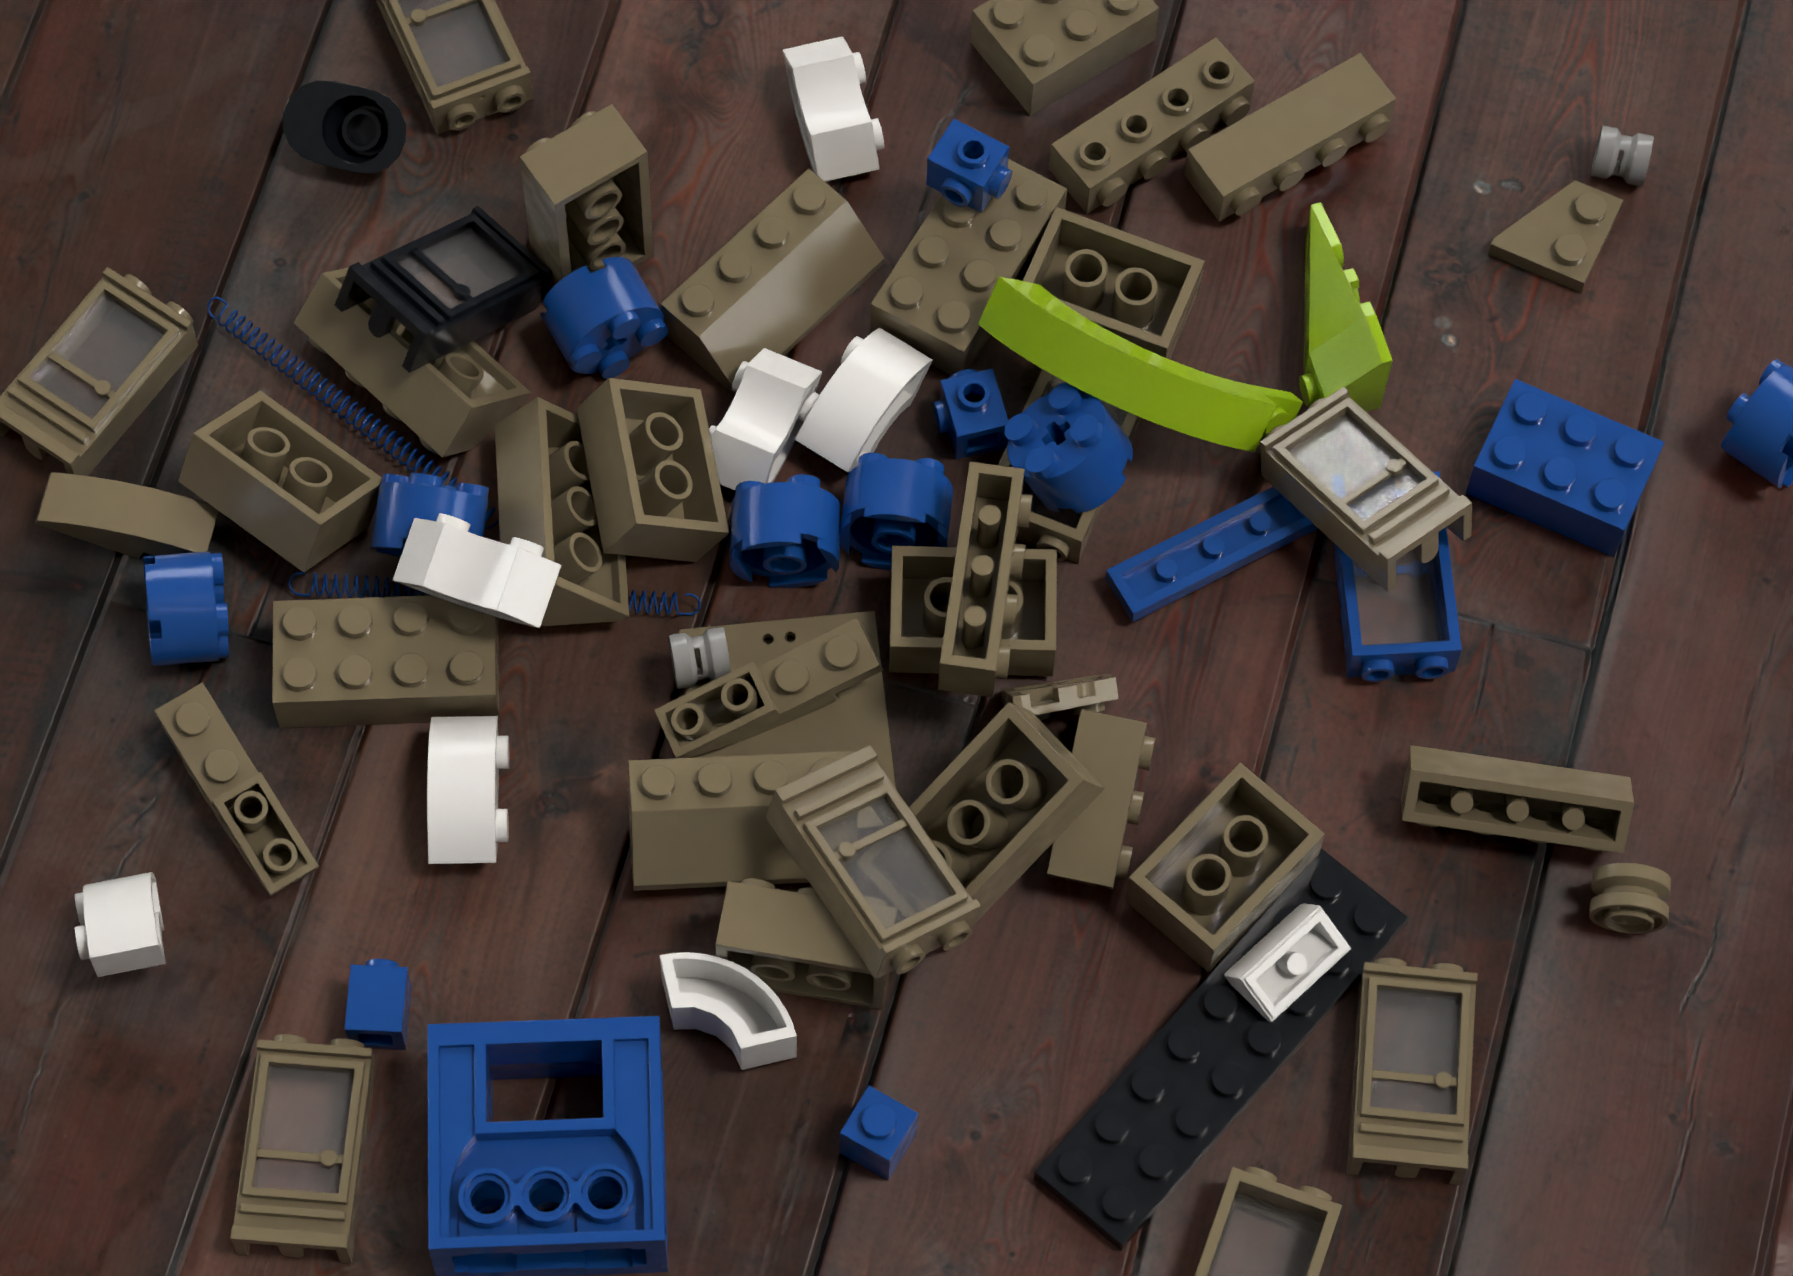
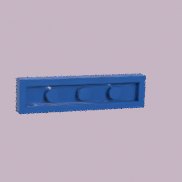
M1271 487L1107 569L1105 579L1130 620L1134 622L1318 528L1276 488Z

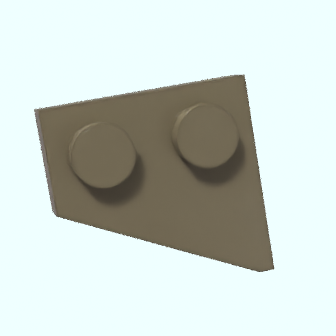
M1574 180L1494 237L1488 254L1582 293L1624 200Z
M1110 674L1001 689L1003 708L1010 702L1032 711L1039 720L1051 718V712L1072 708L1073 714H1080L1081 709L1093 712L1106 710V701L1119 699L1116 677Z

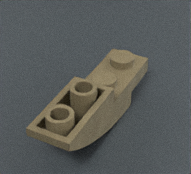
M855 618L759 666L752 661L655 709V713L675 757L689 758L738 743L810 714L837 701V693L884 670L858 618Z
M203 682L154 710L157 720L182 758L183 766L225 832L270 897L319 868L318 863L262 773H258Z

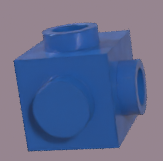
M953 119L927 158L926 185L941 192L943 197L950 203L959 207L969 206L982 213L992 196L999 199L1009 185L1013 173L1012 170L1008 169L1010 147Z
M993 368L979 372L975 369H965L952 374L948 379L941 380L940 401L933 402V413L939 433L948 432L956 460L1005 449L1008 439L1004 431L1008 423V417Z

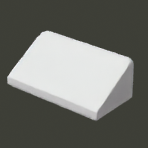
M1303 903L1296 907L1237 961L1224 976L1266 1020L1273 1022L1350 951L1351 947L1320 905Z

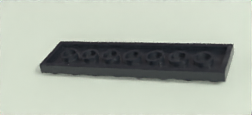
M1321 849L1319 855L1284 890L1035 1170L1034 1179L1122 1251L1359 980L1364 962L1373 963L1407 925L1409 917ZM1300 904L1320 905L1351 947V950L1273 1022H1270L1229 983L1224 974Z

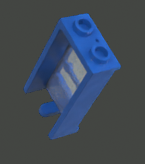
M1440 471L1433 472L1440 478ZM1343 476L1332 477L1329 489L1340 499L1347 495L1344 491ZM1390 477L1373 488L1370 493L1364 494L1348 506L1363 520H1366L1408 491L1395 492V479ZM1447 527L1438 532V552L1431 561L1422 563L1414 555V549L1396 560V588L1388 593L1332 542L1347 665L1346 676L1362 677L1365 681L1379 682L1400 674H1416L1419 678L1433 679L1442 677L1448 672H1455L1462 647Z

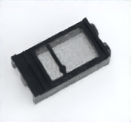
M476 206L472 209L471 214L366 264L361 265L358 262L349 266L334 306L343 312L370 298L376 300L368 321V327L373 336L381 338L389 334L396 319L414 335L402 367L410 373L536 310L552 270L483 209Z

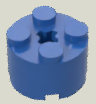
M624 257L602 259L606 268L590 273L586 265L573 271L560 280L547 293L542 302L547 311L546 313L540 312L541 319L569 367L576 373L591 374L600 372L604 379L616 377L630 366V358L638 354L645 347L660 342L668 333L663 313L634 264Z
M1775 359L1763 372L1759 380V387L1751 396L1746 393L1741 394L1731 406L1726 420L1731 422L1733 426L1725 435L1721 448L1738 462L1781 489L1782 484L1786 487L1793 484V367L1779 359Z
M1066 382L1057 385L1051 393L1033 402L1023 413L1013 416L1005 426L1004 433L1008 439L1007 453L1011 465L1014 468L1025 469L1024 481L1042 504L1054 512L1060 513L1058 508H1072L1075 513H1082L1102 505L1124 483L1126 477L1122 472L1127 459L1132 463L1133 447L1129 438L1100 400Z
M880 453L861 455L857 466L849 472L846 478L839 532L842 549L849 554L851 546L862 553V563L891 571L892 546L948 547L953 486L944 475V465L931 458H920L912 461L888 458Z
M410 473L409 477L383 474L382 483H380L370 548L376 549L377 552L401 557L414 518L437 521L439 513L470 523L468 532L483 537L489 501V488L468 483H457L456 487L442 485V477L423 473Z
M806 474L791 476L787 482L764 484L759 481H744L737 484L735 497L731 505L730 567L738 577L752 583L753 574L769 577V587L776 588L807 587L827 580V571L833 568L835 573L839 569L840 503L838 499L830 492L820 488V480L817 477Z
M208 551L143 556L152 666L219 661V658H229V624L227 603H224L222 553H210Z

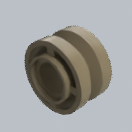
M1637 863L1607 864L1593 871L1591 889L1597 896L1590 901L1589 918L1594 924L1608 930L1629 934L1655 932L1668 925L1669 906L1664 900L1669 898L1671 894V877L1666 872L1652 866Z

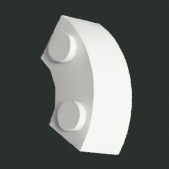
M843 36L783 49L793 104L814 173L826 182L879 170L877 150L884 149V138L878 118H870L862 96L860 84L866 82V75L861 54L859 52L852 53Z
M881 328L873 331L864 340L856 336L845 349L841 358V366L834 373L821 394L812 393L803 404L798 419L803 424L795 440L849 473L857 466L861 455L874 453L878 443L891 424L912 404L933 360Z
M763 348L750 362L743 361L732 384V391L736 392L735 397L719 425H712L709 428L720 485L735 490L737 484L744 481H759L764 484L774 482L803 424L798 419L800 410L807 398L816 392L822 371L766 348Z
M439 513L437 521L414 518L393 581L475 611L540 628L561 568L560 564L541 557L544 547L517 537H512L510 545L468 532L470 523Z
M498 716L431 717L427 773L428 864L496 863L498 843L508 842V809H498L499 769H509V736H498Z
M153 872L87 884L83 886V892L75 894L76 909L81 925L75 927L79 956L81 960H91L98 977L166 964L162 939L164 925L156 878Z
M691 952L660 955L661 978L674 1030L697 1029L717 1036L733 1051L741 1070L797 1057V1035L793 1022L779 997L758 976L732 961L713 955Z

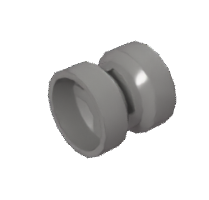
M1602 125L1590 176L1607 179L1614 175L1622 177L1626 184L1642 187L1650 161L1654 136L1643 133L1627 136L1621 134L1618 128ZM1619 150H1622L1621 158L1619 161L1617 160Z
M723 626L706 629L701 636L690 637L686 633L668 635L677 689L693 687L698 680L709 678L713 681L731 672ZM698 648L701 666L697 668L694 649Z

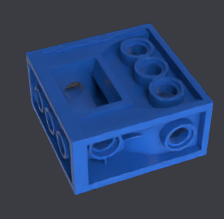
M641 1016L427 1024L428 1250L435 1275L576 1276L668 1272L663 1051L660 1017ZM603 1076V1118L493 1122V1080ZM605 1206H615L607 1210L600 1209ZM548 1208H556L553 1211L543 1212V1210ZM497 1210L495 1213L484 1214L487 1211Z

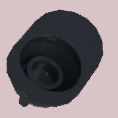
M316 80L301 86L289 97L283 111V131L289 145L301 157L317 164L355 173L374 174L388 168L400 156L406 142V122L401 109L390 97L375 90L337 81Z

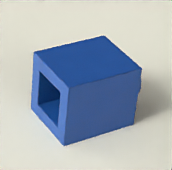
M371 959L366 961L365 965L351 964L344 1029L347 1039L363 1043L364 1048L406 1050L412 991L408 967H399L397 962L388 959Z
M868 1086L840 1132L839 1153L889 1181L917 1135L919 1113L877 1089Z

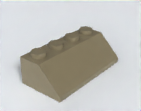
M807 169L660 304L664 322L668 327L666 337L735 396L736 392L732 391V384L737 370L743 361L750 362L763 348L785 356L885 263V258L848 201L812 170Z
M349 268L322 273L294 321V324L308 336V340L313 347L331 356L345 369L346 376L352 382L365 387L382 403V407L387 414L404 422L419 436L421 444L426 449L441 457L472 450L495 429L497 423L517 410L527 401L531 394L524 385L474 341L410 373L406 371L402 364L414 335L396 319L391 332L381 338H377L372 335L368 327V321L376 300L370 298L343 312L334 306Z
M536 397L495 425L500 542L510 545L512 537L533 542L544 547L541 557L561 565L541 625L556 626L623 621L629 617L626 555L603 553L578 415L540 397Z
M853 751L628 760L627 801L633 891L727 886L728 881L742 883V880L747 878L761 879L772 884L809 883L766 819V815L776 789L850 755ZM857 812L819 830L833 852L838 850L842 842L854 843L857 841ZM856 852L851 860H840L852 880H857L858 869L855 864L857 862Z

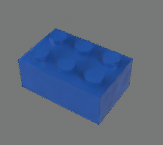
M1514 379L1474 464L1465 494L1614 557L1653 473L1665 442Z

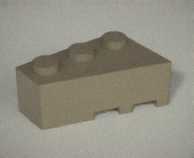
M1081 709L1072 754L1105 789L1053 842L1047 871L1048 876L1112 890L1116 878L1127 880L1133 847L1123 845L1127 823L1138 825L1144 792L1134 790L1138 769L1149 770L1155 744L1154 737L1145 736L1147 722Z

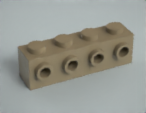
M1215 37L1052 143L1049 171L1063 187L1067 188V192L1086 214L1100 205L1110 206L1125 194L1129 186L1143 177L1145 179L1155 177L1167 166L1170 159L1184 150L1188 153V149L1206 140L1211 132L1226 123V125L1230 126L1241 120L1251 108L1255 80L1218 38Z
M1359 53L1188 149L1184 176L1219 222L1234 213L1236 215H1243L1256 207L1262 197L1279 188L1280 191H1285L1296 185L1305 173L1320 164L1330 166L1341 159L1347 150L1363 140L1372 142L1381 137L1391 125L1396 98L1364 56Z
M969 462L940 658L938 690L993 697L996 678L1007 679L1011 646L1002 645L1001 639L1003 627L1014 628L1018 595L1008 594L1010 577L1021 578L1026 545L1015 544L1017 527L1028 528L1033 496L1022 494L1025 469Z
M1410 745L1401 794L1402 821L1414 822L1428 827L1442 826L1469 830L1482 835L1496 834L1523 838L1537 843H1557L1582 847L1591 851L1618 853L1625 852L1634 806L1630 777Z

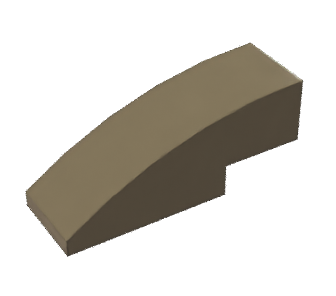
M51 472L35 524L139 559L143 552L151 555L207 552L219 511L208 503L151 487L85 475Z

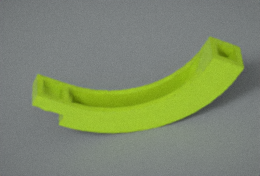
M999 276L978 323L993 337L1017 354L1081 391L1158 425L1236 449L1255 452L1257 446L1260 445V441L1265 439L1271 430L1277 426L1286 425L1296 418L1303 403L1291 392L1218 377L1142 348L1079 314L1053 296L1040 284Z

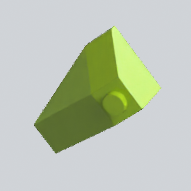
M1321 202L1311 204L1305 230L1304 373L1299 376V386L1303 401L1308 407L1316 400L1327 398L1342 387H1345L1349 391V397L1366 412L1380 409L1393 361L1370 301L1360 304L1357 289L1359 288V279L1354 268L1342 269L1344 265L1342 244Z

